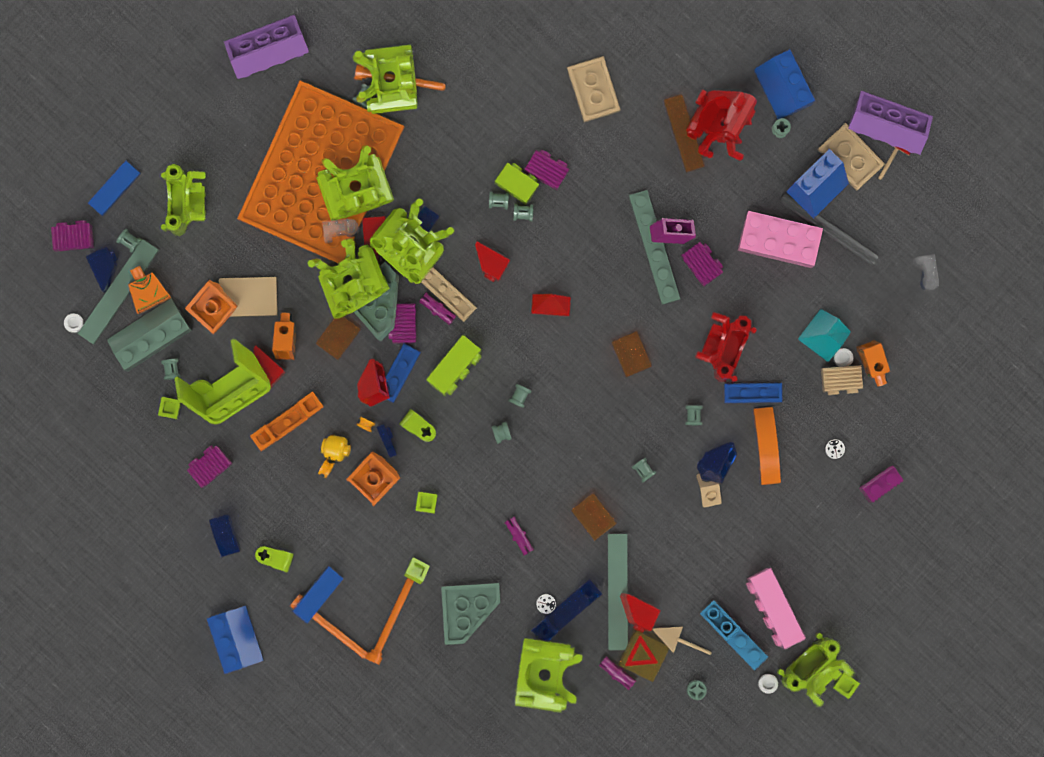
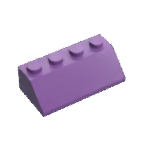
M295 15L224 41L237 79L248 77L255 72L264 71L271 66L285 63L287 60L301 57L309 52Z
M861 91L848 129L853 130L855 133L869 136L874 140H880L889 143L891 146H897L910 153L920 155L928 139L933 116Z

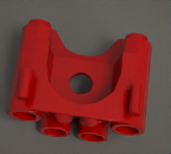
M702 90L695 101L699 107L686 128V135L696 140L702 136L703 132L708 134L698 148V153L707 158L713 157V151L708 150L712 142L717 141L718 143L726 142L727 152L730 157L739 161L743 160L744 154L736 151L735 144L742 143L738 136L744 125H752L751 120L756 113L754 110L757 103L756 98L750 94L738 91L712 90L706 92Z
M713 312L711 318L722 322V326L715 323L712 325L702 352H697L696 358L712 364L714 378L718 382H725L727 379L736 382L737 376L731 375L736 370L749 334H755L757 329L755 327L751 328V320L747 316H739L735 322L730 323L729 317Z

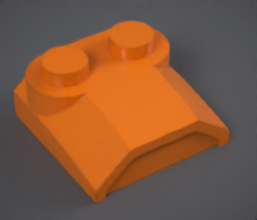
M209 280L185 309L214 334L238 306L223 292L220 284Z
M371 452L346 480L375 506L398 482L400 476L382 456Z

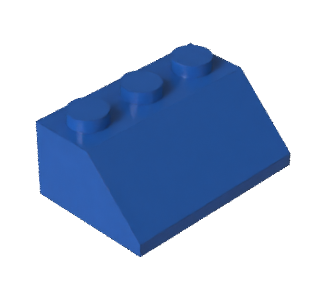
M791 50L771 58L754 69L777 119L786 118L813 105L815 102Z
M829 149L786 192L814 219L849 184L844 163Z
M246 606L207 618L224 674L264 661Z

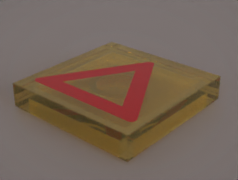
M635 630L618 665L653 682L669 648Z

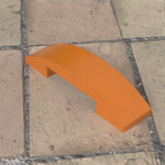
M312 391L283 414L254 432L250 437L259 450L263 451L303 424L324 406Z
M773 407L753 409L758 442L761 485L781 483Z

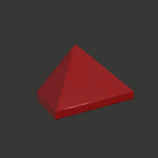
M533 294L531 314L569 316L571 297L556 294Z

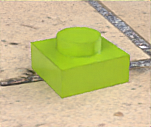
M162 397L158 416L178 419L181 402L177 399Z
M418 492L415 511L435 514L437 494Z
M413 557L404 576L421 584L430 566Z
M843 672L832 688L850 699L860 683Z

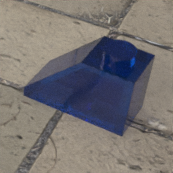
M107 246L86 256L95 278L104 293L111 285L117 269L116 260H118L115 251H110Z
M733 442L705 452L697 465L701 479L723 483L737 456Z
M227 514L210 519L209 523L221 557L241 552L230 515Z

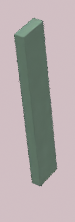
M142 239L77 334L93 345L97 342L130 294L128 284L135 281L130 270L141 266L143 272H145L159 252L157 248Z
M608 534V650H628V620L620 598L621 593H628L627 534Z

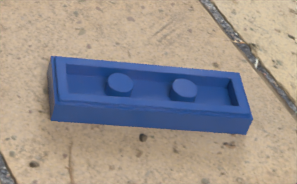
M125 161L92 197L88 204L104 216L141 173Z
M403 344L386 376L390 396L387 400L393 403L421 354L420 351L406 344Z
M782 383L724 384V403L782 402Z
M327 566L292 612L307 624L343 578L331 567Z

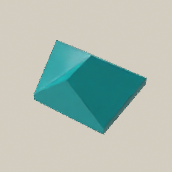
M820 309L798 340L829 362L844 344L851 331L837 317Z

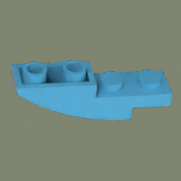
M712 601L700 613L754 671L769 658L715 601Z

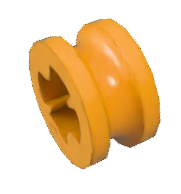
M360 417V422L356 425L372 432L371 427L375 426V424Z
M328 459L324 461L318 472L319 475L323 474L324 478L329 476L335 463H329Z

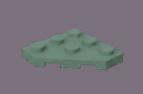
M384 262L380 269L386 278L389 290L377 299L354 311L379 341H382L395 327L399 275L387 262Z
M499 583L441 587L445 645L464 644L500 603Z

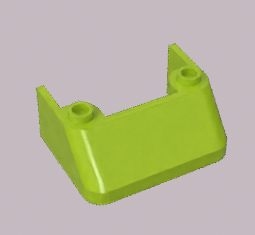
M234 338L231 340L234 362L238 367L213 384L206 380H197L189 385L178 376L175 377L178 401L211 424L224 422L268 393L271 389L270 381L254 353Z

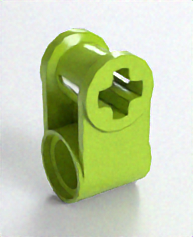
M412 409L407 412L399 423L404 429L425 442L432 441L436 436L435 428ZM430 428L431 436L426 435L423 437L424 433L422 431Z
M265 546L258 548L255 552L258 562L285 572L289 571L294 555ZM267 550V554L270 556L262 561L259 553Z

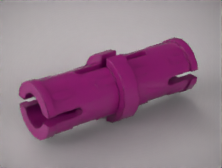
M427 293L420 299V304L424 305L432 311V315H437L448 325L456 318V315L446 309L443 303H438Z
M515 516L510 521L504 522L513 536L512 540L516 541L523 556L528 554V551L534 550L525 536L526 532L522 531Z
M607 656L599 664V667L608 672L613 680L616 679L627 690L636 682V680L623 671L624 668L617 666Z

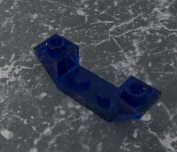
M589 579L531 631L540 641H550L571 620L600 597L602 593Z

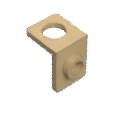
M715 471L697 474L696 477L701 491L703 507L721 504L720 486ZM705 477L713 478L710 482L702 481Z

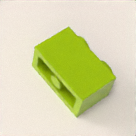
M507 163L495 180V185L527 205L539 187L538 179L531 174L525 175L522 173V168L517 164L512 163L511 165Z

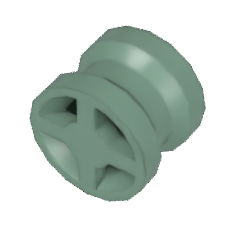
M506 421L502 422L499 426H491L497 444L501 443L502 440L512 439Z
M693 680L687 685L689 697L694 700H701L705 697L707 689L704 683L699 680Z

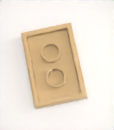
M604 56L567 67L584 122L620 111Z
M845 123L818 148V151L824 155L830 149L844 163L848 181L857 191L885 163L853 130L848 129L849 126Z
M277 277L219 278V284L223 292L238 306L230 317L278 316Z

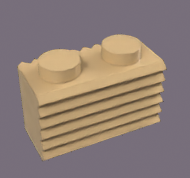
M861 365L821 369L823 392H828V395H838L839 391L847 390V394L859 393L858 389L863 388Z

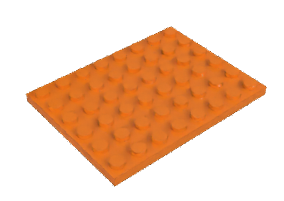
M299 81L237 219L339 264L346 257V247H342V240L351 238L354 241L355 237H347L346 235L351 236L358 232L366 212L331 221L316 179L318 172L326 170L322 164V159L328 158L339 169H351L359 162L362 146L367 145L371 148L369 155L376 154V157L380 158L385 172L404 130V126L378 114H372V112H368V110L303 81ZM352 181L349 187L352 191L356 192L361 189V184L358 181Z

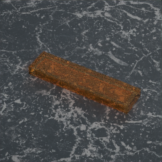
M682 94L665 99L664 105L686 173L704 168L701 154L698 153L697 141L686 135V128L690 123V118Z

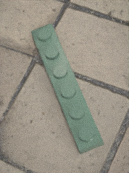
M645 190L629 195L661 305L678 301L680 296L664 243L651 241L650 225L657 220L648 191Z

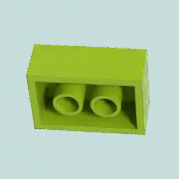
M462 335L426 379L427 382L442 395L446 396L449 394L451 396L457 389L456 383L459 379L463 381L470 373L468 368L472 364L475 366L482 358V355H480L482 353L481 349Z

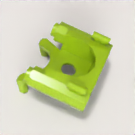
M411 44L368 49L363 53L361 51L354 53L353 61L368 68L372 75L371 86L367 90L359 92L356 97L357 102L362 103L367 100L368 112L376 114L418 108ZM393 72L395 74L394 81L386 82L384 80L385 73Z
M367 145L362 146L359 162L351 169H339L328 158L322 159V164L326 170L318 172L316 179L331 221L366 212L394 201L380 158L376 157V154L369 155L371 148ZM352 181L360 182L361 189L355 192L350 189L349 185Z
M172 164L167 167L166 172L161 174V177L166 180L168 193V211L165 224L161 225V229L165 232L170 230L172 234L181 236L185 234L187 226L192 221H205V186H202V183L192 182L193 179H205V172L188 171L186 176L180 166Z
M417 199L411 204L408 219L407 212L404 209H394L370 239V246L375 248L377 253L407 278L410 283L415 284L423 281L443 255L444 247L438 241L447 238L454 232L452 227L435 233L422 229L420 226L422 222L418 219L419 207L423 204L422 199Z
M351 238L341 242L342 247H346V257L338 266L331 267L318 258L308 261L309 267H317L321 270L318 278L334 319L353 313L389 290L388 283L381 272L373 248L369 245L361 246L358 249L359 258L355 259V242ZM347 275H351L352 280L344 284V278Z
M816 633L815 637L820 640L812 643L787 667L785 672L782 669H778L777 673L782 675L781 682L784 687L794 692L807 689V695L819 707L823 704V701L817 694L820 696L826 690L825 686L833 679L836 681L842 675L838 669H842L849 677L854 674V671L845 661H836V655L840 650L839 643L827 637L823 638L821 633Z
M525 638L521 654L515 706L562 712V710H566L567 701L575 704L577 698L564 688L562 676L567 667L582 661L583 656L574 653V648H571V645ZM542 669L550 671L551 676L549 680L543 681L540 679L539 672Z

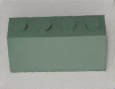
M171 298L108 338L107 341L122 368L128 372L191 332L192 329Z

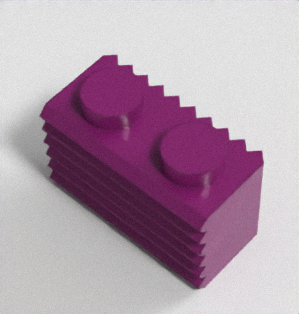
M536 150L525 168V173L533 175L542 183L558 191L569 172V169L566 168L567 164L559 159L557 162L550 158L551 155L544 150L540 152Z
M662 218L650 225L652 242L685 244L696 237L693 220Z
M76 221L75 225L56 223V227H51L53 250L55 252L94 248L92 225L86 221Z
M699 242L685 252L681 258L701 285L705 287L723 273L721 270L723 266L718 259L714 260L711 257L710 253L712 251L706 243L702 245Z
M415 304L396 305L395 327L389 333V339H392L393 344L416 343Z
M211 445L203 452L205 455L201 459L195 458L188 464L190 468L187 471L201 488L207 486L233 464L217 445L215 447Z
M890 466L859 489L868 502L873 503L891 491V489L900 485L903 482V478L894 466Z

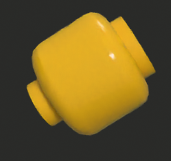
M330 435L327 439L324 438L321 445V453L328 460L341 462L346 456H349L351 446L348 445L347 439L336 435Z

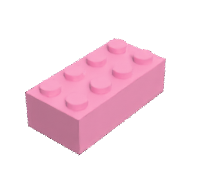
M748 211L738 251L813 268L823 228Z
M766 568L748 577L746 586L750 594H755L757 600L754 602L758 610L763 611L765 615L763 621L766 627L772 629L774 633L771 637L775 645L786 649L806 639L772 569Z

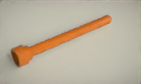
M357 64L354 79L372 78L368 68ZM385 73V81H394V74ZM415 78L416 86L441 91L446 88L444 83Z
M407 578L375 648L368 652L365 659L380 665L382 661L381 651L414 583L413 580Z
M299 594L290 606L294 609L303 596ZM316 612L312 617L313 620L360 657L366 658L367 651Z

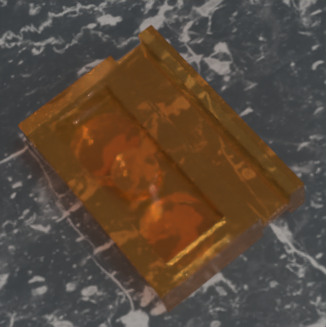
M344 317L335 318L316 342V345L339 360L361 329Z
M637 331L611 342L626 378L652 367Z
M591 494L571 510L594 541L617 524L594 494Z

